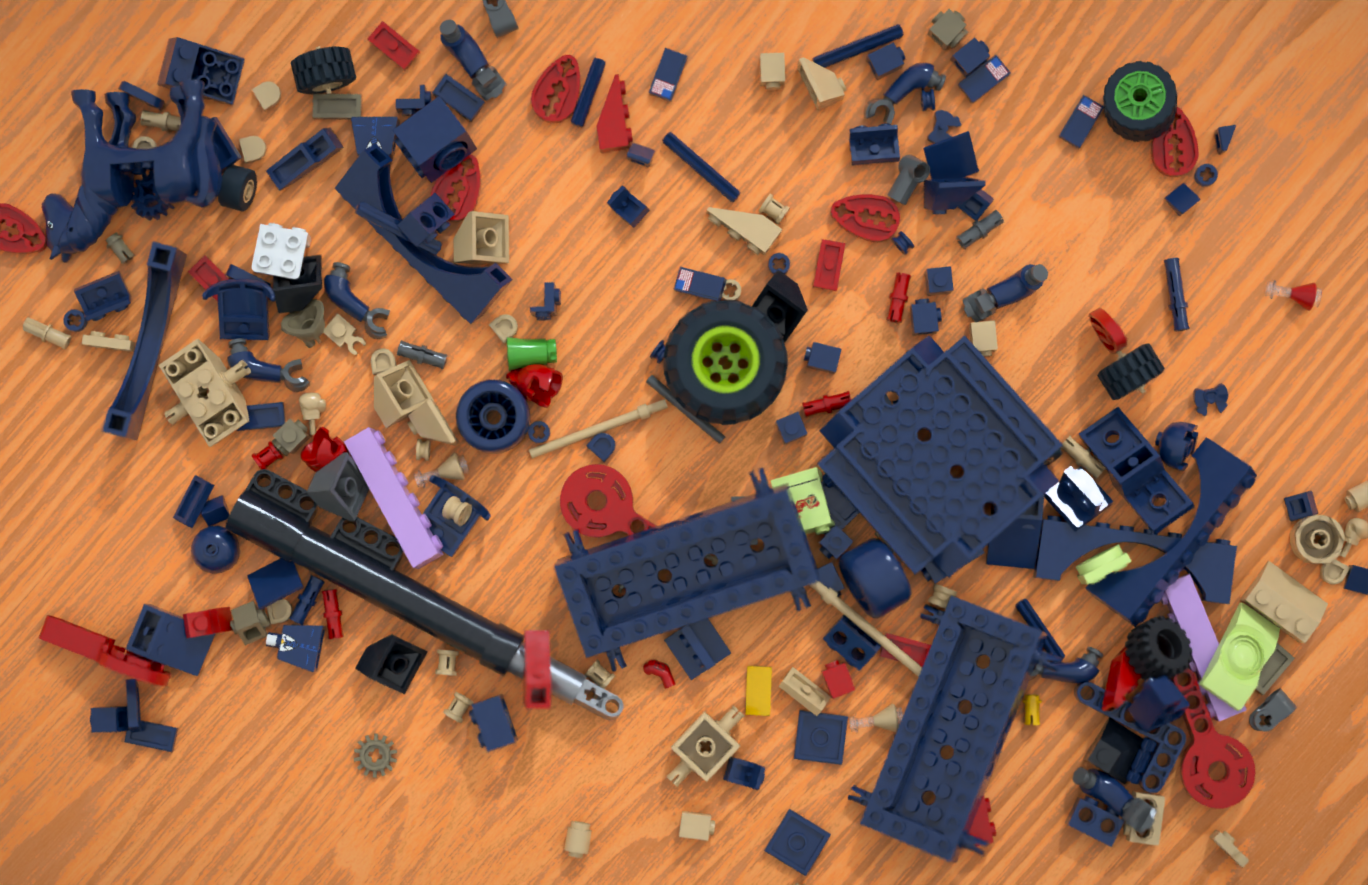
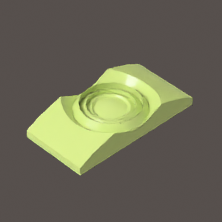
M1243 602L1239 603L1199 685L1236 711H1240L1258 686L1263 666L1275 651L1280 628Z

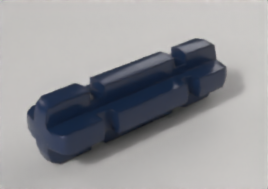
M1147 737L1143 739L1141 743L1142 748L1138 750L1131 765L1132 770H1129L1126 776L1129 782L1139 784L1142 778L1141 773H1144L1152 756L1150 753L1154 752L1157 745L1153 739Z

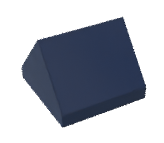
M223 495L206 501L201 514L207 525L212 526L227 520L230 512Z

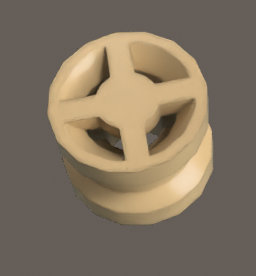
M452 496L445 503L442 516L448 520L453 519L455 524L462 526L471 515L472 505L467 502L462 503L458 497Z
M934 584L933 596L929 597L928 602L946 609L951 595L956 597L957 592Z

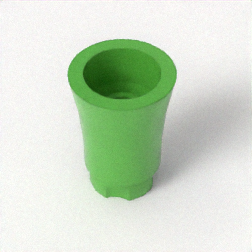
M506 338L509 371L533 364L547 365V363H557L555 339Z

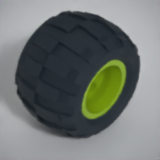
M714 300L701 304V306L687 312L679 320L672 332H670L665 344L663 358L664 375L672 395L683 409L696 418L708 423L732 425L751 420L762 414L777 398L786 379L788 366L787 351L783 336L777 326L758 308L744 304L741 301ZM720 343L723 349L720 352H714L712 345ZM732 344H738L740 346V351L738 353H732L730 351V346ZM727 357L728 362H732V367L724 370L722 365H718L719 360ZM704 358H711L713 361L712 366L705 367L702 363ZM745 359L748 362V367L745 369L739 368L738 361ZM718 373L721 376V380L718 383L713 382L710 379L712 374ZM736 374L739 378L738 382L730 383L728 381L729 375Z

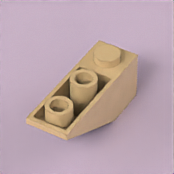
M708 207L706 211L710 215L708 220L718 227L721 224L729 229L727 233L735 240L743 239L748 243L747 248L756 255H759V253L765 255L782 233V229L763 215Z

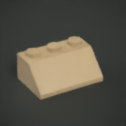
M1270 561L1265 564L1240 599L1299 643L1307 642L1320 624L1328 605L1327 602Z

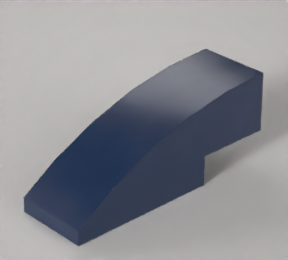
M323 128L308 141L300 143L267 169L266 172L280 191L320 166L344 147L331 128Z

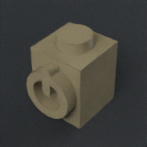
M948 9L945 13L940 11L931 21L934 25L929 29L928 35L944 50L948 46L953 49L968 33L965 29L967 25L964 23L965 18L956 10L952 12Z
M289 419L272 435L274 437L272 443L285 456L289 453L294 454L311 438L306 433L309 429L299 419L296 422Z
M252 601L231 610L233 620L230 621L234 633L240 636L245 645L268 636L266 627H269L270 623L264 608L260 610L255 602Z

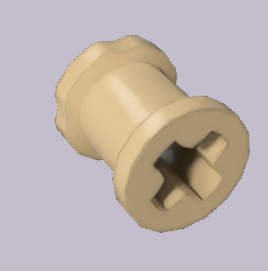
M770 194L758 211L766 213L779 225L790 207L782 205L773 198L774 195Z
M437 649L439 663L435 674L457 676L455 663L459 651Z
M598 659L584 674L587 676L586 678L589 677L603 689L616 676L614 673L610 674L600 665Z
M455 692V698L449 708L445 709L443 713L453 720L462 723L463 715L469 705H473L474 702L459 692Z

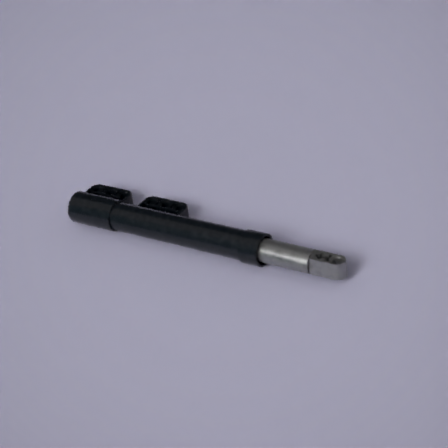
M261 469L254 474L247 488L240 495L231 510L225 529L289 563L294 562L466 653L479 660V664L502 676H505L508 671L523 679L524 635L501 623L498 625L398 572L396 568L403 557V549L396 537L356 517L355 521L341 518L332 535H329L312 526L311 522L317 514L318 505L308 495L307 490L266 469ZM262 478H267L271 483L267 487H260L258 481ZM287 489L292 492V495L284 499L279 496V493ZM304 501H311L314 504L309 510H304L300 507ZM348 523H352L356 526V530L348 533L343 530V527ZM368 535H375L378 541L374 544H368L364 539ZM389 546H396L399 549V553L391 556L387 554L386 549ZM550 657L551 695L570 705L574 702L609 721L615 720L621 715L623 702L618 696L586 680L587 676ZM593 692V698L590 701H587L586 694ZM609 702L615 703L618 711L616 713H609L605 709V705Z

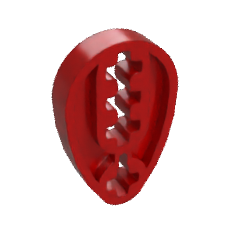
M563 55L554 61L537 80L532 90L531 104L534 112L540 119L549 123H560L567 120L574 113L581 88L580 71L575 57ZM568 61H571L574 69H569L565 77L562 78L564 74V67L561 66L562 63L566 64ZM559 83H562L565 91L558 93L560 103L555 102L553 105L556 113L550 114L548 117L543 108L550 106L548 97H553L555 94V90L552 88L553 85L557 86Z
M1177 107V112L1175 113V116H1178L1179 119L1175 121L1174 130L1171 123L1166 132L1162 133L1158 138L1152 139L1151 144L1153 165L1161 174L1168 177H1180L1187 174L1196 165L1199 156L1195 131L1190 120L1179 107ZM1172 136H1175L1176 140H1180V143L1176 145V151L1181 152V155L1177 157V163L1181 164L1182 167L1177 172L1169 166V164L1174 162V157L1169 155V152L1173 150V144L1168 143Z
M472 154L440 176L431 191V196L436 193L449 206L450 199L448 195H454L455 193L452 185L458 184L459 181L462 182L465 190L459 191L457 194L460 201L453 203V209L456 211L455 215L449 220L450 222L464 220L468 212L475 210L479 199L481 173L479 162ZM469 159L472 160L474 168H469L465 176L462 177L465 169L462 163L468 162Z
M859 194L848 196L835 201L830 210L831 217L843 229L858 238L870 242H883L894 235L900 223V213L895 203L889 198L880 195ZM844 205L846 211L854 214H844L843 217H838V212L835 211V208ZM864 210L868 211L869 216L880 213V218L886 219L890 215L895 224H891L887 228L885 227V222L882 221L878 225H874V220L867 219L866 223H864L862 218L858 216V213L862 214Z
M0 203V223L3 224L6 220L7 226L15 228L17 225V230L20 231L18 235H13L11 238L10 232L2 230L0 233V250L16 254H30L43 251L47 247V236L39 224L20 209L6 203ZM39 234V239L42 242L34 247L33 242L25 238L26 235L37 237Z
M1099 307L1088 314L1094 331L1110 353L1115 354L1127 347V339L1124 332L1104 309Z

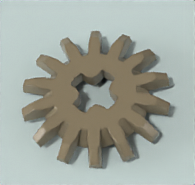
M376 733L374 734V740H371L369 735L365 736L366 743H363L361 740L358 742L362 748L354 749V752L360 753V757L354 758V762L361 761L362 763L357 767L358 770L365 767L364 775L366 776L369 771H373V778L377 777V771H380L382 776L386 775L384 768L387 767L391 771L393 768L389 765L390 761L397 762V759L391 757V754L397 753V750L390 751L389 748L394 744L393 741L386 744L387 736L384 735L380 741ZM375 748L379 749V754L382 755V759L372 762L369 752H374Z

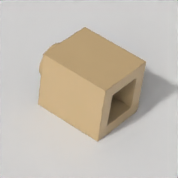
M760 53L761 86H766L767 90L780 89V86H785L784 53Z
M995 321L973 322L969 324L970 342L984 357L992 356V352L998 350Z
M682 811L679 837L708 841L709 835H714L715 821L711 820V814Z

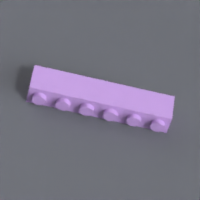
M368 427L344 441L410 564L413 568L420 569L444 555L441 551L443 547L442 542L437 535L433 536L430 531L431 522L418 509L417 506L420 503L415 494H410L406 485L409 483L405 475L396 469L395 464H397L394 455L391 451L387 452L383 444L386 441L379 430L376 431Z
M1185 574L1178 577L1174 584L1169 585L1164 592L1161 602L1163 605L1167 604L1170 613L1167 616L1173 620V623L1177 622L1180 624V628L1185 630L1187 633L1185 634L1186 637L1190 639L1191 643L1189 645L1192 648V654H1190L1192 661L1189 663V669L1195 672L1199 685L1219 643L1190 574ZM1199 685L1202 695H1205L1208 702L1206 707L1211 718L1214 717L1216 721H1222L1246 711L1245 705L1240 711H1236Z

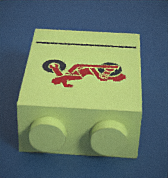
M815 467L770 480L772 488L786 483L789 484L805 534L813 532L816 535L829 532L831 527L836 526L830 517L821 483L822 472L819 468Z

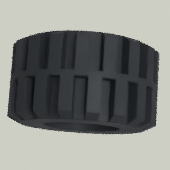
M1164 616L1153 617L1133 628L1128 633V640L1125 642V647L1128 649L1125 652L1126 656L1130 659L1128 661L1130 666L1133 665L1135 668L1134 672L1140 674L1144 680H1149L1153 677L1158 679L1165 675L1168 679H1171L1184 672L1192 661L1190 656L1192 648L1189 645L1191 642L1185 635L1187 633L1184 629L1180 628V624L1177 622L1173 623L1171 618H1164Z

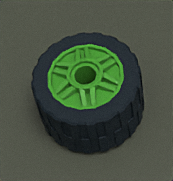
M1148 61L1127 63L1115 70V73L1109 77L1107 85H1105L1103 95L1104 114L1108 125L1117 135L1122 136L1126 140H1133V142H1146L1161 136L1162 133L1169 129L1177 112V91L1171 75L1163 67Z

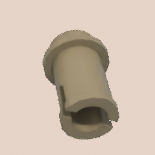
M116 232L105 240L107 243L106 247L112 249L123 265L135 255L122 240L123 236H119Z

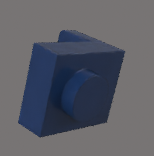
M420 85V99H396V110L398 113H402V116H413L431 102V91H427L425 85Z
M624 186L615 191L607 202L609 207L633 228L650 211L646 205L634 197Z
M834 526L818 542L821 545L819 550L828 559L831 557L838 559L853 543V540L838 526Z
M731 756L723 780L759 790L765 778V767Z

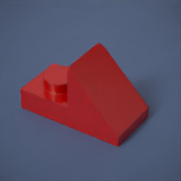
M230 607L183 614L187 638L233 631L230 621H232Z

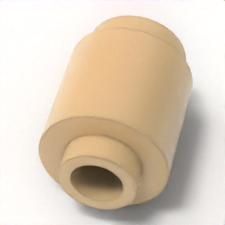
M1368 480L1346 491L1347 496L1344 499L1350 510L1354 509L1356 512H1360L1368 508Z
M571 821V826L567 829L564 848L565 851H569L568 856L583 858V854H588L592 834L589 823Z

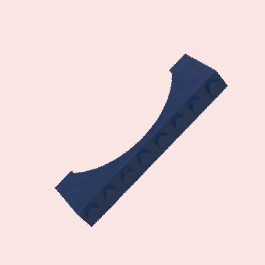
M375 143L362 151L335 189L355 209L363 201L400 221L403 220L395 203L391 187L390 163L393 160ZM368 221L375 228L376 232L382 235L392 245L393 249L399 252L409 262L410 266L416 269L426 279L427 283L433 286L443 296L444 300L450 303L460 313L461 317L470 324L485 314L513 280L497 263L490 267L482 268L457 265L420 247H416L407 240Z
M157 242L152 243L147 261L148 278L145 306L137 343L122 386L111 407L108 408L102 432L138 440L187 254L177 247Z
M1207 437L1192 454L1193 459L1198 464L1200 473V500L1195 518L1184 537L1175 547L1157 560L1135 569L1115 573L1110 572L1105 575L1106 578L1094 584L1089 583L1085 588L1095 599L1135 628L1147 618L1149 610L1153 605L1161 601L1165 590L1169 585L1177 581L1181 570L1192 562L1194 554L1208 542L1210 534L1224 522L1226 514L1231 508L1237 506L1242 494L1246 489H1250L1253 486L1257 474L1250 465Z
M1047 515V520L1042 519L1033 577L1060 581L1061 574L1078 558L1091 550L1112 543H1139L1158 549L1166 554L1182 539V534L1168 532L1167 536H1161L1158 533L1154 535L1150 529H1144L1143 533L1134 532V527L1121 525L1119 530L1110 529V524L1096 522L1095 526L1084 525L1078 531H1075L1067 522H1062V517ZM1216 539L1215 543L1207 542L1194 554L1192 562L1184 567L1201 592V601L1230 604L1237 546L1230 545V540Z

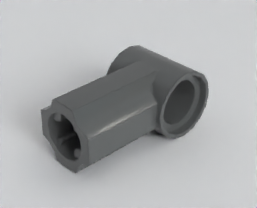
M910 154L905 155L900 160L898 166L900 174L888 193L889 197L904 205L908 202L917 184L925 181L930 173V167L926 162Z

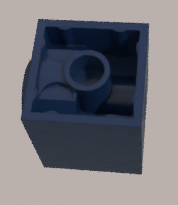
M440 96L393 129V132L398 137L394 140L419 176L421 178L426 176L431 183L477 150L467 131Z

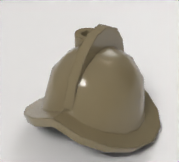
M313 299L303 310L289 313L281 322V330L288 335L296 336L308 348L315 345L314 340H317L319 344L322 343L319 337L325 328L323 302Z

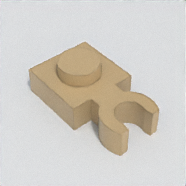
M339 314L324 328L323 333L340 348L347 343L348 350L353 355L357 356L359 354L353 348L356 342H360L364 346L367 345L366 341L361 337L353 336L357 329Z
M1215 830L1209 836L1239 866L1244 867L1250 861L1233 845L1235 839L1226 831L1221 833Z

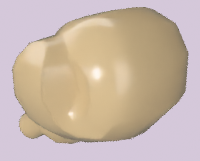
M305 393L299 398L303 420H309L310 435H315V419H320V413L326 410V400L321 399L318 393Z
M1361 518L1349 520L1344 532L1346 544L1340 556L1345 558L1352 544L1357 546L1361 539L1368 538L1367 521Z

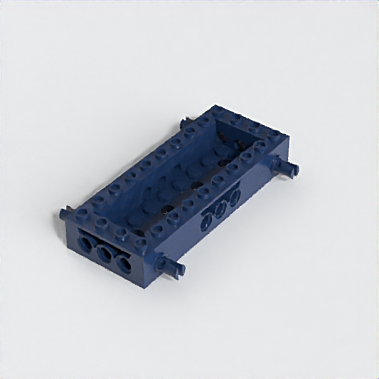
M764 467L759 468L760 480L754 470L749 472L756 491L752 495L590 549L584 548L578 529L573 531L574 540L569 532L564 533L563 535L571 554L558 559L554 569L586 658L606 652L611 670L616 671V660L621 669H623L627 665L620 650L621 646L789 591L794 600L796 611L801 610L800 598L806 608L811 607L804 586L819 582L820 574L789 484L786 483L770 488ZM753 539H761L764 542V548L760 551L753 550L750 546V542ZM707 554L717 556L718 563L715 566H708L705 563L704 557ZM662 569H667L671 572L672 578L669 581H662L658 576V572ZM616 584L623 585L626 589V594L620 597L616 596L612 591L613 586Z
M951 595L945 612L926 604L924 608L934 615L921 614L920 616L921 619L937 624L939 627L873 793L853 785L851 790L861 795V797L848 795V800L867 807L861 820V825L946 861L957 863L963 848L981 856L985 855L986 852L977 847L976 844L989 846V841L969 834L976 813L1035 666L1040 665L1057 673L1059 668L1050 664L1049 660L1061 663L1062 658L1042 651L1047 638V634L1043 631ZM982 655H987L990 658V664L985 669L979 668L977 664L978 658ZM964 700H968L972 704V710L968 714H962L959 710V705ZM949 745L953 748L954 755L951 759L945 760L941 755V750ZM927 791H932L936 796V800L932 805H926L923 801V795Z

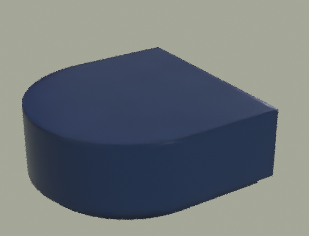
M600 433L586 446L605 462L615 450V441L611 435Z

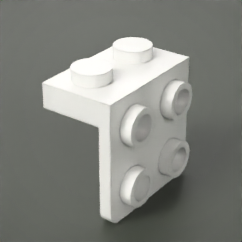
M268 223V225L260 224L252 270L261 274L294 280L298 279L301 273L306 247L310 248L311 237L309 233L304 229L292 227V230L282 228L283 226L275 223Z

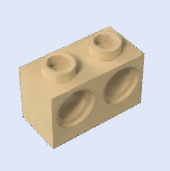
M1133 791L1132 796L1135 799H1148L1151 806L1157 810L1153 818L1155 821L1142 837L1137 836L1136 830L1124 823L1123 835H1127L1126 840L1130 842L1159 846L1165 797Z

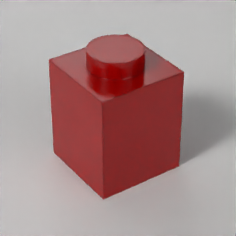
M835 660L825 664L826 669L821 672L832 699L855 691L845 662L839 664V661Z

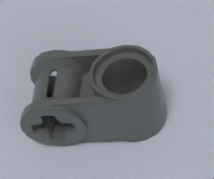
M483 0L484 7L489 16L488 19L497 38L519 29L506 0H498V5L495 7L493 4H489L491 0Z
M1279 688L1270 694L1250 714L1249 724L1254 730L1270 731L1292 714L1297 706ZM1260 716H1266L1264 719L1265 725L1259 724L1261 722Z

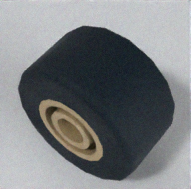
M236 165L227 167L222 175L221 191L218 194L220 205L242 212L247 210L256 193L257 175L255 171Z

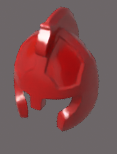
M533 364L509 371L506 374V379H509L510 384L517 386L525 399L541 407L548 408L551 398L557 395L561 389L563 375L554 368Z
M320 427L315 432L313 441L303 448L301 460L311 470L318 472L342 453L347 452L349 454L345 443L338 436L332 439L329 436V430L325 427Z

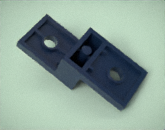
M1119 407L1079 433L1083 443L1108 471L1112 485L1154 535L1194 508L1190 498L1164 469L1161 456ZM1109 436H1119V439L1116 442H1107V438ZM1158 498L1166 499L1165 504L1162 506L1153 505L1154 501Z

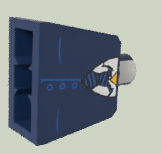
M351 117L358 157L363 150L376 143L391 159L394 158L396 148L394 140L397 139V136L393 129L400 125L398 117Z
M284 625L282 634L268 632L266 646L279 649L277 659L311 672H317L326 626Z

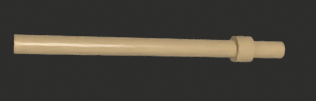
M665 399L650 405L645 403L637 406V409L529 449V452L533 459L640 418L641 420L651 417L650 414L667 409V403Z
M820 581L809 585L822 596L821 599L828 605L831 603L919 677L922 667L837 596V592L831 587L827 588Z

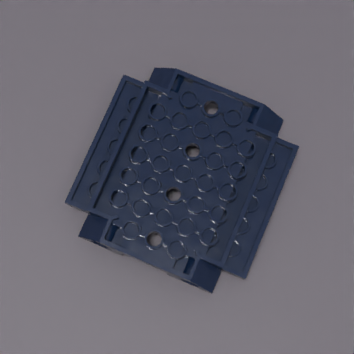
M965 335L945 352L930 336H927L845 405L819 431L834 449L817 465L914 575L931 560H934L950 578L1059 482L1043 462L1061 448L1063 444ZM888 392H894L898 395L899 400L895 405H889L885 402L884 396ZM920 429H927L931 433V439L927 442H922L918 439L917 432ZM958 465L963 468L964 475L962 478L955 479L950 475V468L952 466ZM987 502L994 503L997 508L996 514L993 516L986 515L983 512V505Z

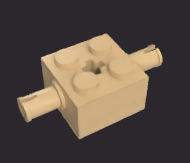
M734 705L720 721H714L704 711L671 746V749L681 757V762L666 776L672 781L679 774L673 781L675 786L678 787L692 771H696L707 782L740 747V744L730 736L731 733L729 732L744 718L740 711L732 718L738 711ZM709 740L711 742V751H700V742H707Z

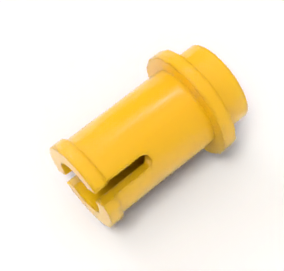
M1025 695V699L1022 700V703H1025L1024 724L1031 725L1033 715V725H1040V703H1042V700L1039 699V695Z

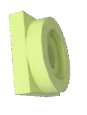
M1118 544L1076 566L1079 573L1077 577L1081 584H1094L1106 578L1105 575L1114 571L1115 573L1127 567L1131 559L1127 553H1123Z

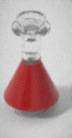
M1273 280L1272 282H1267L1265 296H1269V299H1272L1274 295L1289 297L1307 311H1310L1313 307H1319L1322 289L1317 288L1314 282L1288 288L1277 286L1276 280Z

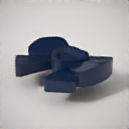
M944 110L936 111L934 113L936 122L933 131L927 136V139L935 144L951 138L952 136L946 133L948 126L961 127L959 117L955 116L953 118L952 114Z
M1220 383L1215 388L1205 390L1194 389L1193 400L1197 406L1196 411L1206 416L1208 403L1213 404L1215 402L1220 413L1228 406L1226 403L1228 391L1224 384Z

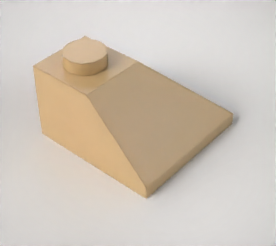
M804 57L799 59L797 69L817 111L844 99V91L847 89L841 77L837 79L834 72Z
M475 211L468 212L453 238L454 262L466 264L509 263V215Z
M410 360L374 376V409L386 428L406 419L410 413L429 399L434 401Z
M429 399L408 415L411 421L407 424L414 435L419 433L422 438L454 446L459 444V441L433 400Z

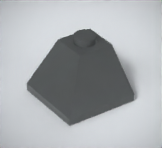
M346 452L315 473L307 493L319 508L349 521H355L369 491V487L356 463Z

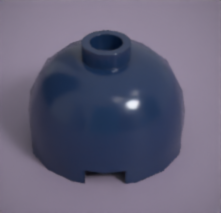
M1174 422L1168 425L1164 432L1158 433L1155 445L1159 446L1158 453L1161 456V460L1167 466L1185 471L1188 467V463H1185V460L1194 453L1197 444L1198 432L1194 430H1197L1198 425L1188 422Z
M208 526L200 530L194 537L191 545V556L195 564L203 571L211 574L223 573L232 569L238 562L241 553L237 536L222 526Z

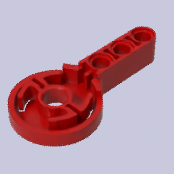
M601 464L581 467L567 478L562 487L560 507L563 517L569 526L574 530L578 529L582 535L604 537L617 531H623L632 535L635 534L631 529V524L634 520H641L645 525L644 530L657 526L635 511L633 506L634 497L630 484L619 471L612 467ZM586 474H587L588 477H598V478H602L603 481L601 482V479H597V478H587V477H586ZM594 491H600L606 497V505L601 510H593L588 505V496Z
M51 615L46 616L39 639L92 659L98 664L123 675L159 686H168L172 674L163 670L164 664L131 651L124 653L125 648L114 645L115 640L63 619Z
M1186 669L1184 672L1188 676V682L1185 685L1180 686L1178 684V675L1170 679V682L1176 685L1185 699L1190 695H1194L1197 700L1193 708H1187L1183 713L1191 741L1184 750L1185 753L1181 760V781L1187 793L1198 803L1211 808H1228L1241 802L1251 791L1256 774L1255 763L1249 750L1240 741L1230 736L1219 734L1215 730L1195 674L1190 669ZM1202 718L1205 722V727L1202 731L1197 732L1194 728V723L1197 719ZM1214 762H1221L1225 766V775L1220 780H1213L1208 774L1209 766Z

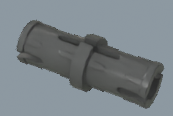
M994 210L979 222L976 220L972 223V227L956 236V239L959 240L958 243L963 249H966L980 238L984 239L988 236L987 233L1004 223V219H1001L1003 217L997 210Z
M402 340L397 351L398 356L416 360L421 365L425 363L441 369L444 368L447 354L432 351L424 345L420 347Z

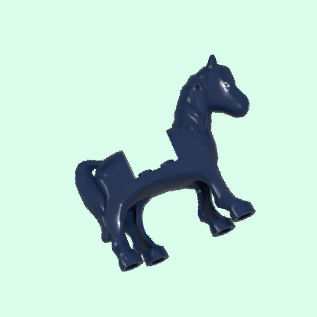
M183 80L180 82V86L170 88V98L177 105L181 125L169 142L149 149L128 147L129 136L136 122V114L128 107L130 102L128 93H105V102L111 108L115 122L112 137L107 142L102 134L103 110L95 103L96 92L84 89L71 91L72 101L81 110L85 125V153L80 172L81 186L74 207L63 196L55 193L47 195L42 202L41 208L46 222L47 247L52 251L50 260L61 254L62 261L66 263L70 260L72 254L84 252L89 246L97 242V239L110 224L111 217L118 211L117 208L125 207L131 202L134 189V175H145L146 171L153 170L157 193L165 203L190 202L198 207H207L212 204L221 191L222 174L213 143V132L217 123L211 118L202 116L205 108L203 81Z

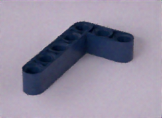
M1090 682L1077 684L1074 689L1076 700L1156 741L1157 745L1154 752L1150 753L1152 756L1144 773H1141L1142 778L1139 785L1147 792H1159L1163 788L1185 745L1186 735L1184 731L1167 723L1158 727L1153 733H1144L1135 719L1127 722L1124 718L1125 711L1129 709L1132 703L1125 700L1117 709L1113 707L1111 710L1104 712L1102 710V702L1105 689ZM1089 686L1092 690V695L1089 699L1084 700L1080 694L1081 689ZM1176 731L1179 739L1177 743L1171 745L1168 742V735L1170 732ZM1161 753H1165L1168 758L1164 766H1159L1156 761L1157 756ZM1149 775H1154L1157 780L1156 785L1152 788H1148L1145 783Z

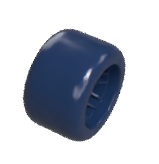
M484 380L472 385L460 398L456 409V423L461 436L475 449L490 454L504 453L515 448L526 436L530 426V409L524 396L513 385L501 380ZM492 411H498L501 415V419L497 424H490L488 422V415Z
M871 538L841 556L839 568L843 579L857 603L871 618H881L905 604L911 598V587L901 565L891 550L880 539Z

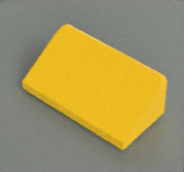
M747 666L745 715L770 716L772 667Z

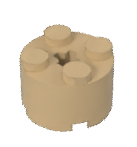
M1312 515L1300 519L1289 534L1290 546L1294 554L1300 560L1310 564H1323L1336 559L1342 551L1345 539L1341 525L1336 520L1325 515ZM1320 535L1321 539L1315 544L1313 541L1315 536Z

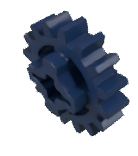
M150 170L149 175H142L143 179L141 181L135 180L137 187L133 189L134 195L131 199L133 202L131 208L136 211L135 213L149 221L152 218L159 220L160 214L167 216V209L175 208L172 203H165L159 197L155 187L154 172Z

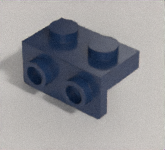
M886 123L875 127L857 126L849 130V146L852 165L899 162L898 125Z
M120 271L74 289V293L84 311L86 321L91 319L93 321L100 320L106 316V313L113 310L115 312L122 311L131 303V294Z
M544 282V307H530L531 315L535 316L537 320L547 321L551 320V316H557V305H561V291L554 282Z

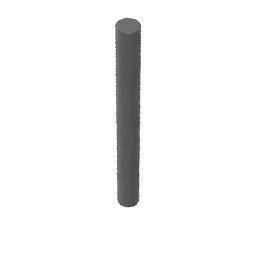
M653 375L647 379V384L720 444L726 436L710 423L696 418L683 409L675 400L670 389Z

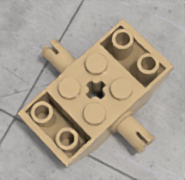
M196 339L159 364V367L180 399V403L164 413L166 418L171 417L168 419V422L174 425L189 414L209 447H212L248 423L249 416L246 399L235 383L251 373L249 367L247 369L244 368L248 366L247 363L241 360L238 364L227 370L221 359L204 343Z

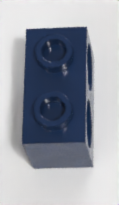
M434 193L411 211L397 226L418 247L424 241L429 244L437 237L436 231L439 234L445 231L451 225L448 221L455 214Z
M844 614L823 638L832 650L837 651L850 666L855 667L859 671L881 647L880 644ZM839 632H843L846 637L841 636ZM857 648H861L865 653H861Z
M1085 796L1084 800L1077 797L1065 824L1112 847L1124 821L1111 808L1107 807L1105 811L1097 807L1098 801L1088 796ZM1082 808H1089L1091 812L1089 819L1085 821L1080 820V810ZM1110 819L1112 821V828L1107 832H1103L1101 829L1102 821Z

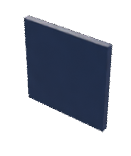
M969 131L923 148L927 164L930 167L931 179L963 178L979 172Z
M282 558L247 575L260 610L304 588L295 563H289Z

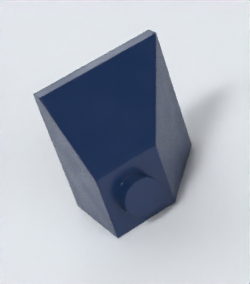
M970 177L927 179L924 181V209L932 210V214H947V210L956 209L986 186L985 180Z

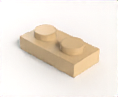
M91 331L90 335H83L82 344L89 347L134 352L136 343L129 340V336L115 334L114 338H107L105 333Z
M794 667L791 668L779 685L782 690L816 716L819 715L831 698L830 695Z

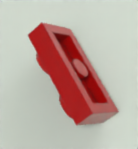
M383 21L367 38L372 45L404 71L420 54L418 49Z
M821 240L813 284L814 288L837 292L846 243Z
M206 255L188 271L205 290L217 282L229 280ZM217 294L212 296L218 302Z
M885 633L886 638L923 667L931 647L930 644ZM881 648L879 656L899 661L886 649Z

